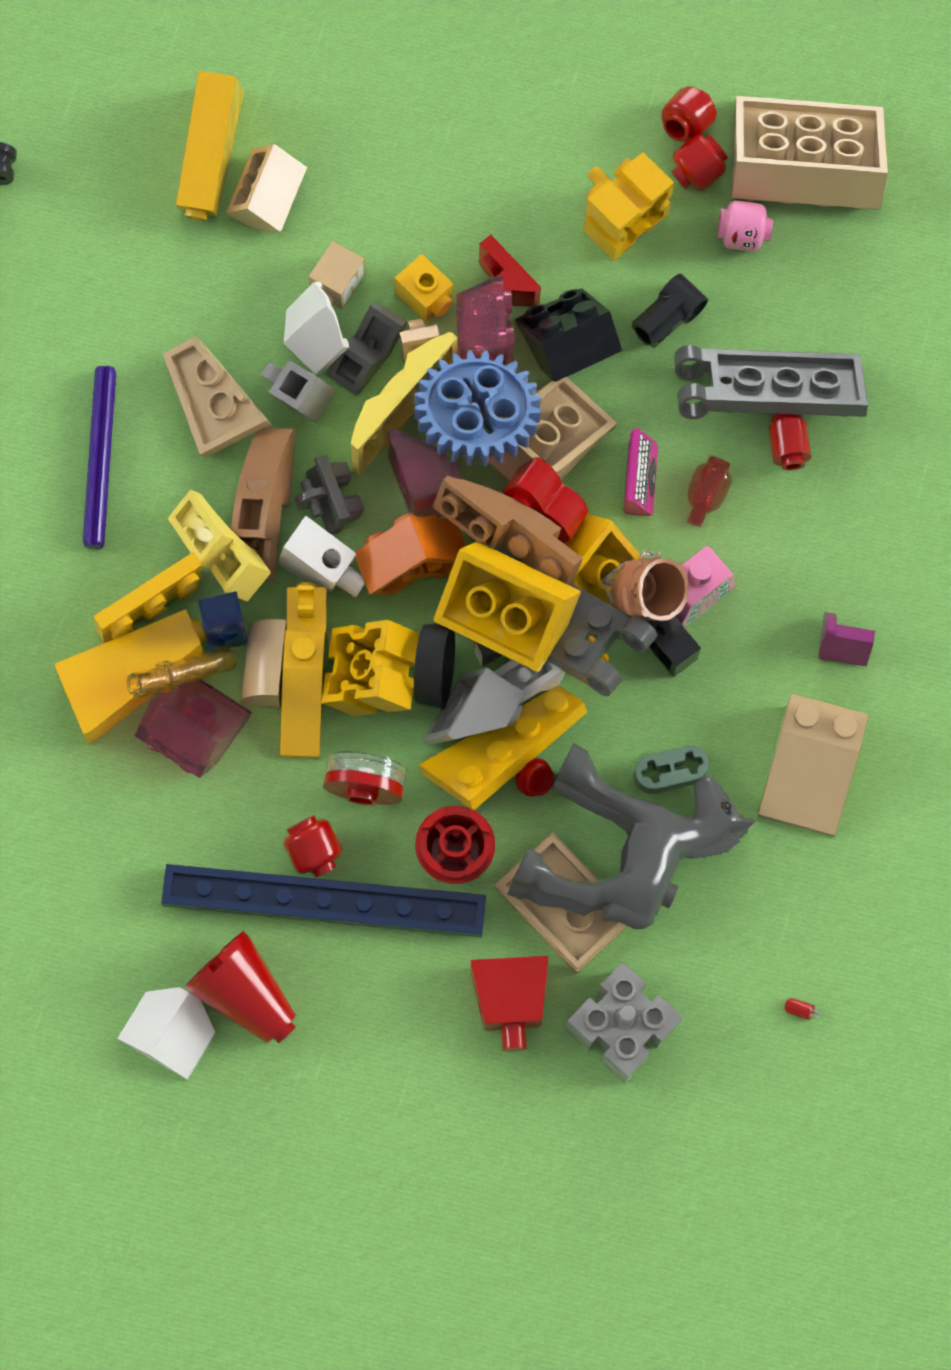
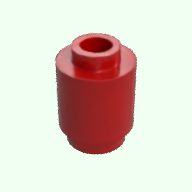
M798 414L773 415L771 417L772 424L768 427L773 463L782 466V469L786 471L803 468L805 462L811 459L806 421L802 419V415Z

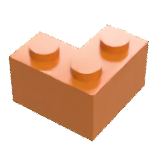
M410 513L397 518L393 522L394 526L387 531L369 536L365 540L366 544L355 551V559L369 594L394 595L421 577L445 578L450 575L459 549L466 547L459 527L449 519L438 518L437 515L420 517Z

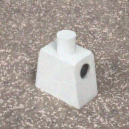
M305 516L283 547L277 565L304 582H312L318 584L319 587H326L328 596L337 585L356 598L365 585L362 574L350 566L356 553ZM324 563L332 565L333 568L326 567Z

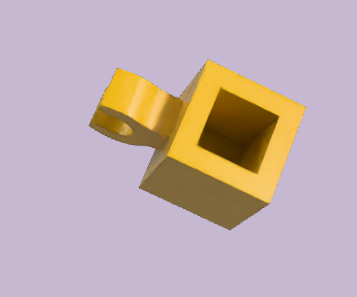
M302 582L296 584V587H287V630L325 632L327 644L326 587H319L318 584L312 582Z

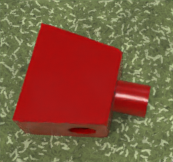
M548 956L471 960L470 972L484 1030H501L502 1051L517 1052L526 1050L525 1028L541 1027Z

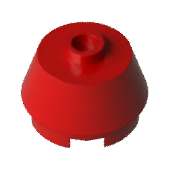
M446 806L432 812L421 823L415 839L416 855L423 869L436 880L448 884L467 883L482 875L491 864L495 853V836L488 821L477 811L464 806Z

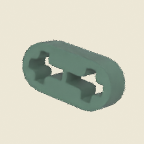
M685 746L650 754L638 762L634 773L635 782L642 791L649 794L694 785L700 777L706 776L709 768V758L706 752L696 746ZM686 757H691L693 762H700L701 764L697 767L696 774H690L687 768L675 770V767L684 765ZM653 765L655 771L665 769L669 771L660 774L657 783H652L650 777L643 778L642 776L646 773L647 766Z

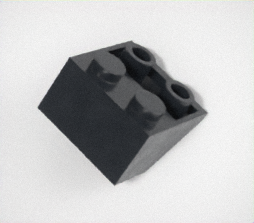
M583 288L565 291L559 296V299L546 305L533 306L524 315L515 319L541 370L554 382L623 351L610 311Z

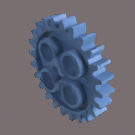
M468 350L467 359L462 360L456 353H453L452 364L449 365L442 359L438 360V371L428 368L426 380L419 381V390L415 393L414 419L419 420L418 432L426 433L427 445L438 442L437 454L441 455L447 450L452 451V462H455L463 455L466 456L467 466H471L475 457H480L483 466H487L489 456H494L499 463H503L505 451L514 457L517 456L518 445L527 448L529 437L536 435L537 423H540L541 396L536 395L537 384L528 383V371L516 374L518 362L514 361L507 366L503 365L502 354L492 361L489 360V353L486 350L483 352L481 359H475L472 350ZM447 397H455L457 399L452 400L448 399ZM498 416H506L508 418L503 419L499 418ZM466 427H467V428H471V429H473V430H463V429H461V428H466Z

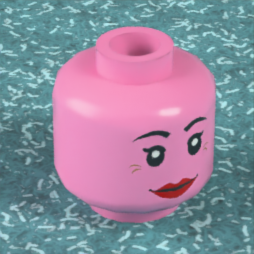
M732 201L727 209L721 208L717 238L723 240V245L727 249L757 252L760 250L763 241L771 240L773 219L766 218V208L762 204Z

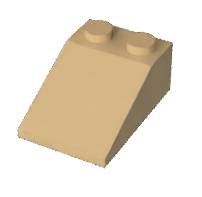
M567 377L557 382L552 380L536 393V395L541 396L540 423H537L536 435L529 437L528 447L518 445V452L515 457L505 451L503 463H499L494 456H489L488 461L510 481L520 466L534 457H539L557 472L562 481L618 423Z
M791 694L782 719L758 816L834 837L869 714Z

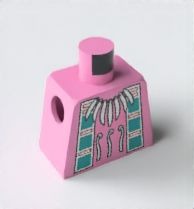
M709 546L704 547L683 564L689 583L688 600L682 611L675 616L683 627L735 587L732 572Z

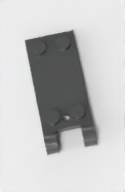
M693 345L683 346L674 354L675 373L680 379L693 381L702 377L704 373H709L710 387L692 383L683 386L678 391L679 412L687 419L702 418L708 411L866 417L868 401L860 354L701 349ZM686 361H696V362H697V363H695V364H693V365H683V364H682V363H684V362H686ZM692 399L701 400L694 404L687 403V401Z
M502 546L497 549V551L523 563ZM572 583L571 587L580 590L581 594L568 627L547 661L587 684L597 693L603 696H610L622 681V677L612 665L600 660L617 638L633 650L644 653L657 638V633L644 619L637 616L631 618ZM589 636L597 637L594 642H588L587 639Z

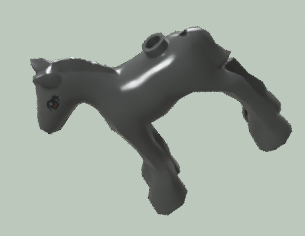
M573 743L551 791L614 822L626 831L628 838L621 851L620 872L594 883L574 882L555 874L542 855L529 847L516 871L507 895L518 899H528L538 906L562 908L583 916L594 910H602L603 922L614 921L633 929H645L654 923V917L658 914L661 905L668 909L671 906L678 890V886L672 884L671 880L680 859L684 857L705 858L707 855H721L722 853L729 852L731 848L740 842L739 839L748 833V828L756 821L751 818H744V815L738 812L726 792L713 776L700 777L694 785L696 815L693 818L680 816L659 803L648 802L625 794L602 780L588 751Z

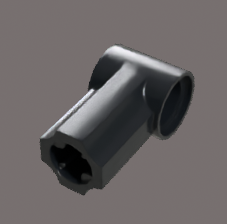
M679 273L663 287L658 295V299L632 322V328L645 345L655 348L683 322L688 324L695 319L705 308L709 299L682 273Z

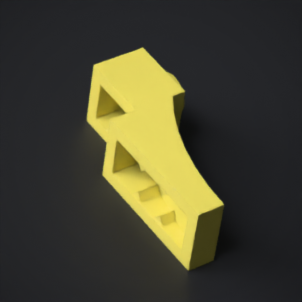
M190 489L167 518L190 553L194 552L202 566L210 569L227 594L248 602L270 575V570L256 550L249 547L225 524L207 503L202 494Z

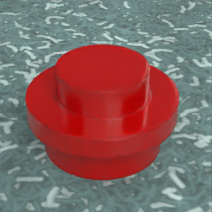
M538 757L528 762L516 774L517 789L529 797L546 794L554 782V774L550 765Z

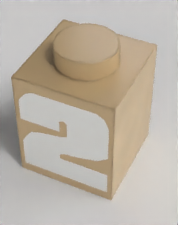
M332 241L310 273L309 286L313 282H320L323 285L322 290L328 296L331 305L342 310L365 276V258Z

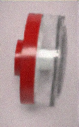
M351 751L334 752L328 757L323 788L331 794L360 805L398 804L402 801L407 768L399 762L378 755Z

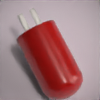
M794 998L788 999L785 1003V1011L788 1014L806 1020H811L812 1017L818 1019V1016L813 1014H820L819 1011L815 1010L814 1005Z

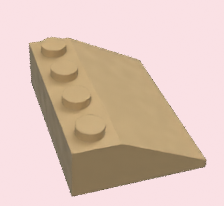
M736 96L731 198L746 201H775L783 204L801 203L814 204L821 207L840 206L853 207L859 210H881L888 175L883 107Z

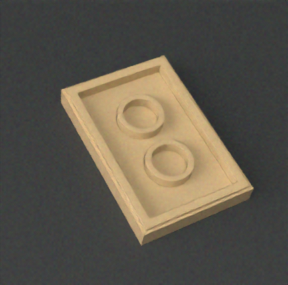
M553 832L534 849L542 855L549 867L557 875L574 882L594 883L599 881ZM521 861L494 885V888L575 974L579 973L628 927L620 922H603L602 910H594L583 916L562 908L538 906L528 899H518L507 895Z

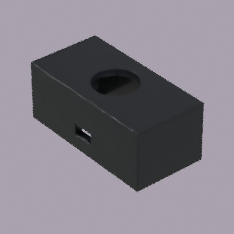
M675 616L666 621L645 620L657 633V638L649 648L673 677L698 659L701 647Z

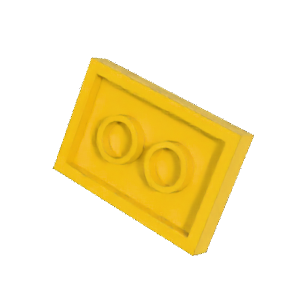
M192 552L94 615L95 631L102 642L106 643L111 639L113 640L134 631L132 626L142 619L146 618L149 622L163 614L167 610L165 604L176 597L184 600L198 591L200 588L198 583L202 581V563L198 557Z

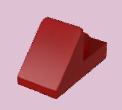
M491 234L480 242L479 265L489 277H495L482 288L481 302L490 305L533 307L540 303V285Z

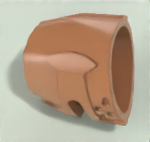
M642 557L625 562V565L619 568L613 578L611 592L615 603L614 607L629 617L637 616L650 621L672 619L682 611L688 600L689 583L685 567L671 559Z

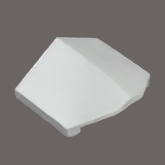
M313 282L286 310L284 344L315 375L322 374L349 348L347 339L342 337L335 311L331 306L328 296L322 290L323 285L320 282Z
M176 987L146 992L117 1039L188 1080L216 1032L201 1000L190 992Z

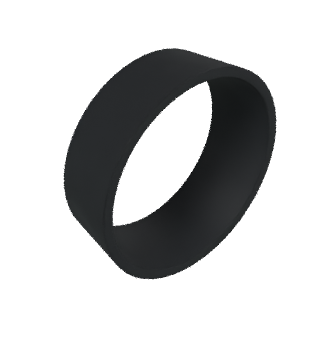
M424 624L422 626L415 658L414 698L416 703L444 710L448 703L454 672L455 631L440 624Z

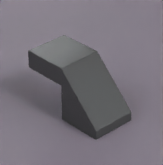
M377 301L371 304L355 336L347 340L349 348L330 365L326 375L355 395H358L392 353L400 337L399 332L404 330L407 322Z

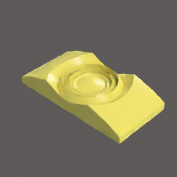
M448 332L433 338L408 353L404 369L399 371L387 383L379 395L366 400L356 422L351 440L352 471L360 476L412 418L415 412V393L419 390V381L426 380L427 369L431 368L438 371V360L440 359L446 361L449 365L452 364V354H457L458 338L453 333Z

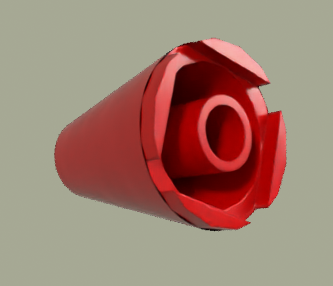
M242 931L220 950L221 952L204 965L185 987L192 995L265 1043L274 1039L279 1044L295 1029L296 1026L291 1021L295 1018L296 1014L250 936Z

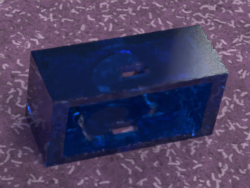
M237 591L198 600L210 653L247 644V635Z

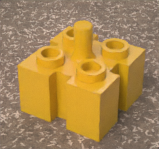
M644 152L633 160L631 158L624 160L615 170L614 175L616 178L613 181L598 166L592 168L587 175L595 186L587 194L585 211L587 217H585L583 231L613 261L633 246L640 235L644 232L647 234L669 214L671 202L668 199L672 196L674 182Z
M391 620L366 623L365 629L356 625L332 628L328 658L334 660L332 672L325 673L321 703L354 717L376 714L377 709L385 712L410 710L414 679L408 676L409 668L415 664L420 633Z

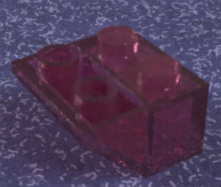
M494 277L456 294L458 356L462 360L467 359L468 350H472L475 359H481L483 352L486 350L489 353V360L494 361L502 354L503 365L506 366V364L513 362L511 290L504 291L503 277Z

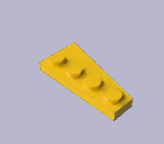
M558 685L522 705L519 717L511 726L507 725L503 728L470 735L419 764L423 776L470 809L475 810L522 770L528 762L537 757L588 713L585 703Z

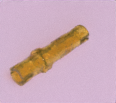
M224 646L179 661L171 662L164 660L158 662L151 669L129 674L127 677V688L130 694L134 693V698H141L159 691L165 693L172 692L181 684L234 670L237 663L236 655L233 650L230 651L229 646Z

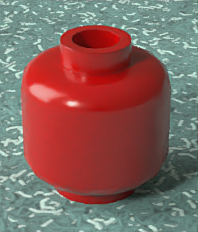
M687 86L679 89L662 109L661 119L665 132L672 139L687 142L694 135H703L716 120L717 111L712 98L707 92L696 87Z
M694 135L673 153L672 159L676 168L671 172L684 189L691 185L696 190L703 191L726 172L724 161L728 159V156L711 135L706 138L702 135Z
M313 815L286 829L289 835L284 839L283 846L298 873L305 874L312 871L316 878L337 867L334 859L342 853V845L328 820H317L316 816Z

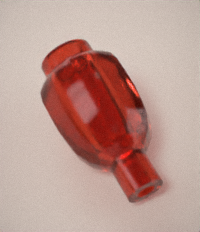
M709 456L707 463L697 466L687 493L688 501L692 507L687 519L688 523L701 527L706 514L716 511L723 503L732 481L731 475L728 472L730 463Z

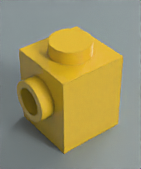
M423 254L418 256L394 278L395 294L422 318L425 323L435 315L437 317L444 315L453 304L454 284Z

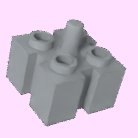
M621 962L600 985L598 995L602 999L595 1003L589 997L567 1020L565 1029L587 1050H590L597 1044L605 1052L601 1062L625 1084L647 1060L650 1052L645 1046L651 1042L658 1048L679 1026L683 1016L660 995L651 1002L642 994L646 983L626 964Z

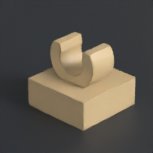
M422 318L407 321L409 330L399 332L404 366L408 353L431 339L440 336L437 325L425 327Z

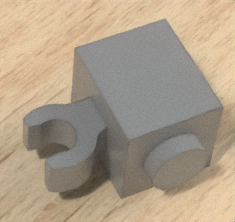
M288 360L283 370L268 362L261 373L263 377L273 383L269 391L271 395L315 423L336 392L334 388L319 377Z

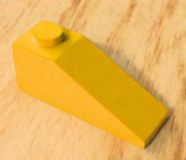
M285 630L280 757L320 759L323 708L321 699L324 686L326 655L325 632Z

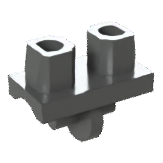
M324 455L316 457V465L305 473L307 479L300 482L303 493L295 498V503L298 509H310L313 518L322 517L327 532L332 535L339 533L346 523L359 519L364 512V507L360 496L354 494L343 497L340 491L341 487L348 486L351 481V472L347 462L330 463L328 456Z

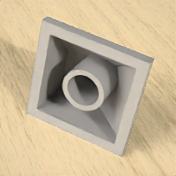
M487 667L460 675L449 695L446 708L440 710L423 742L433 745L503 728L507 725L511 726L522 711V705L519 703L525 692Z

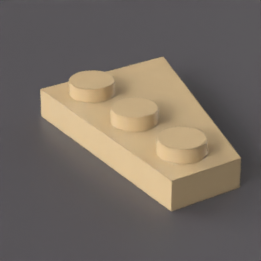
M193 337L162 353L200 455L207 458L271 425L269 420L202 340Z

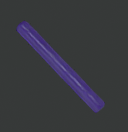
M97 366L94 375L83 527L84 547L89 549H101L105 544L116 372L112 366Z

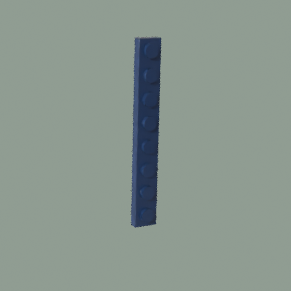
M166 864L161 904L164 907L482 937L486 895Z

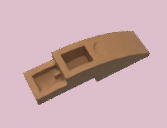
M263 428L256 432L245 458L235 497L231 530L249 547L255 549L271 573L265 581H275L282 506H289L296 438L295 429Z
M449 476L443 479L433 504L435 510L476 541L494 550L502 546L524 564L572 586L583 558L557 539L562 529L561 527L532 508L500 492Z

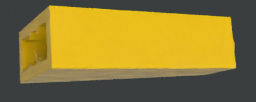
M200 70L198 72L176 206L181 211H185L184 217L207 221L208 215L218 217L244 90L236 76Z
M185 609L54 664L87 744L99 739L204 655L201 642L207 639L198 618L191 621Z

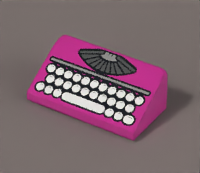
M633 428V431H631L629 439L623 511H625V514L650 516L653 513L658 444L643 431Z

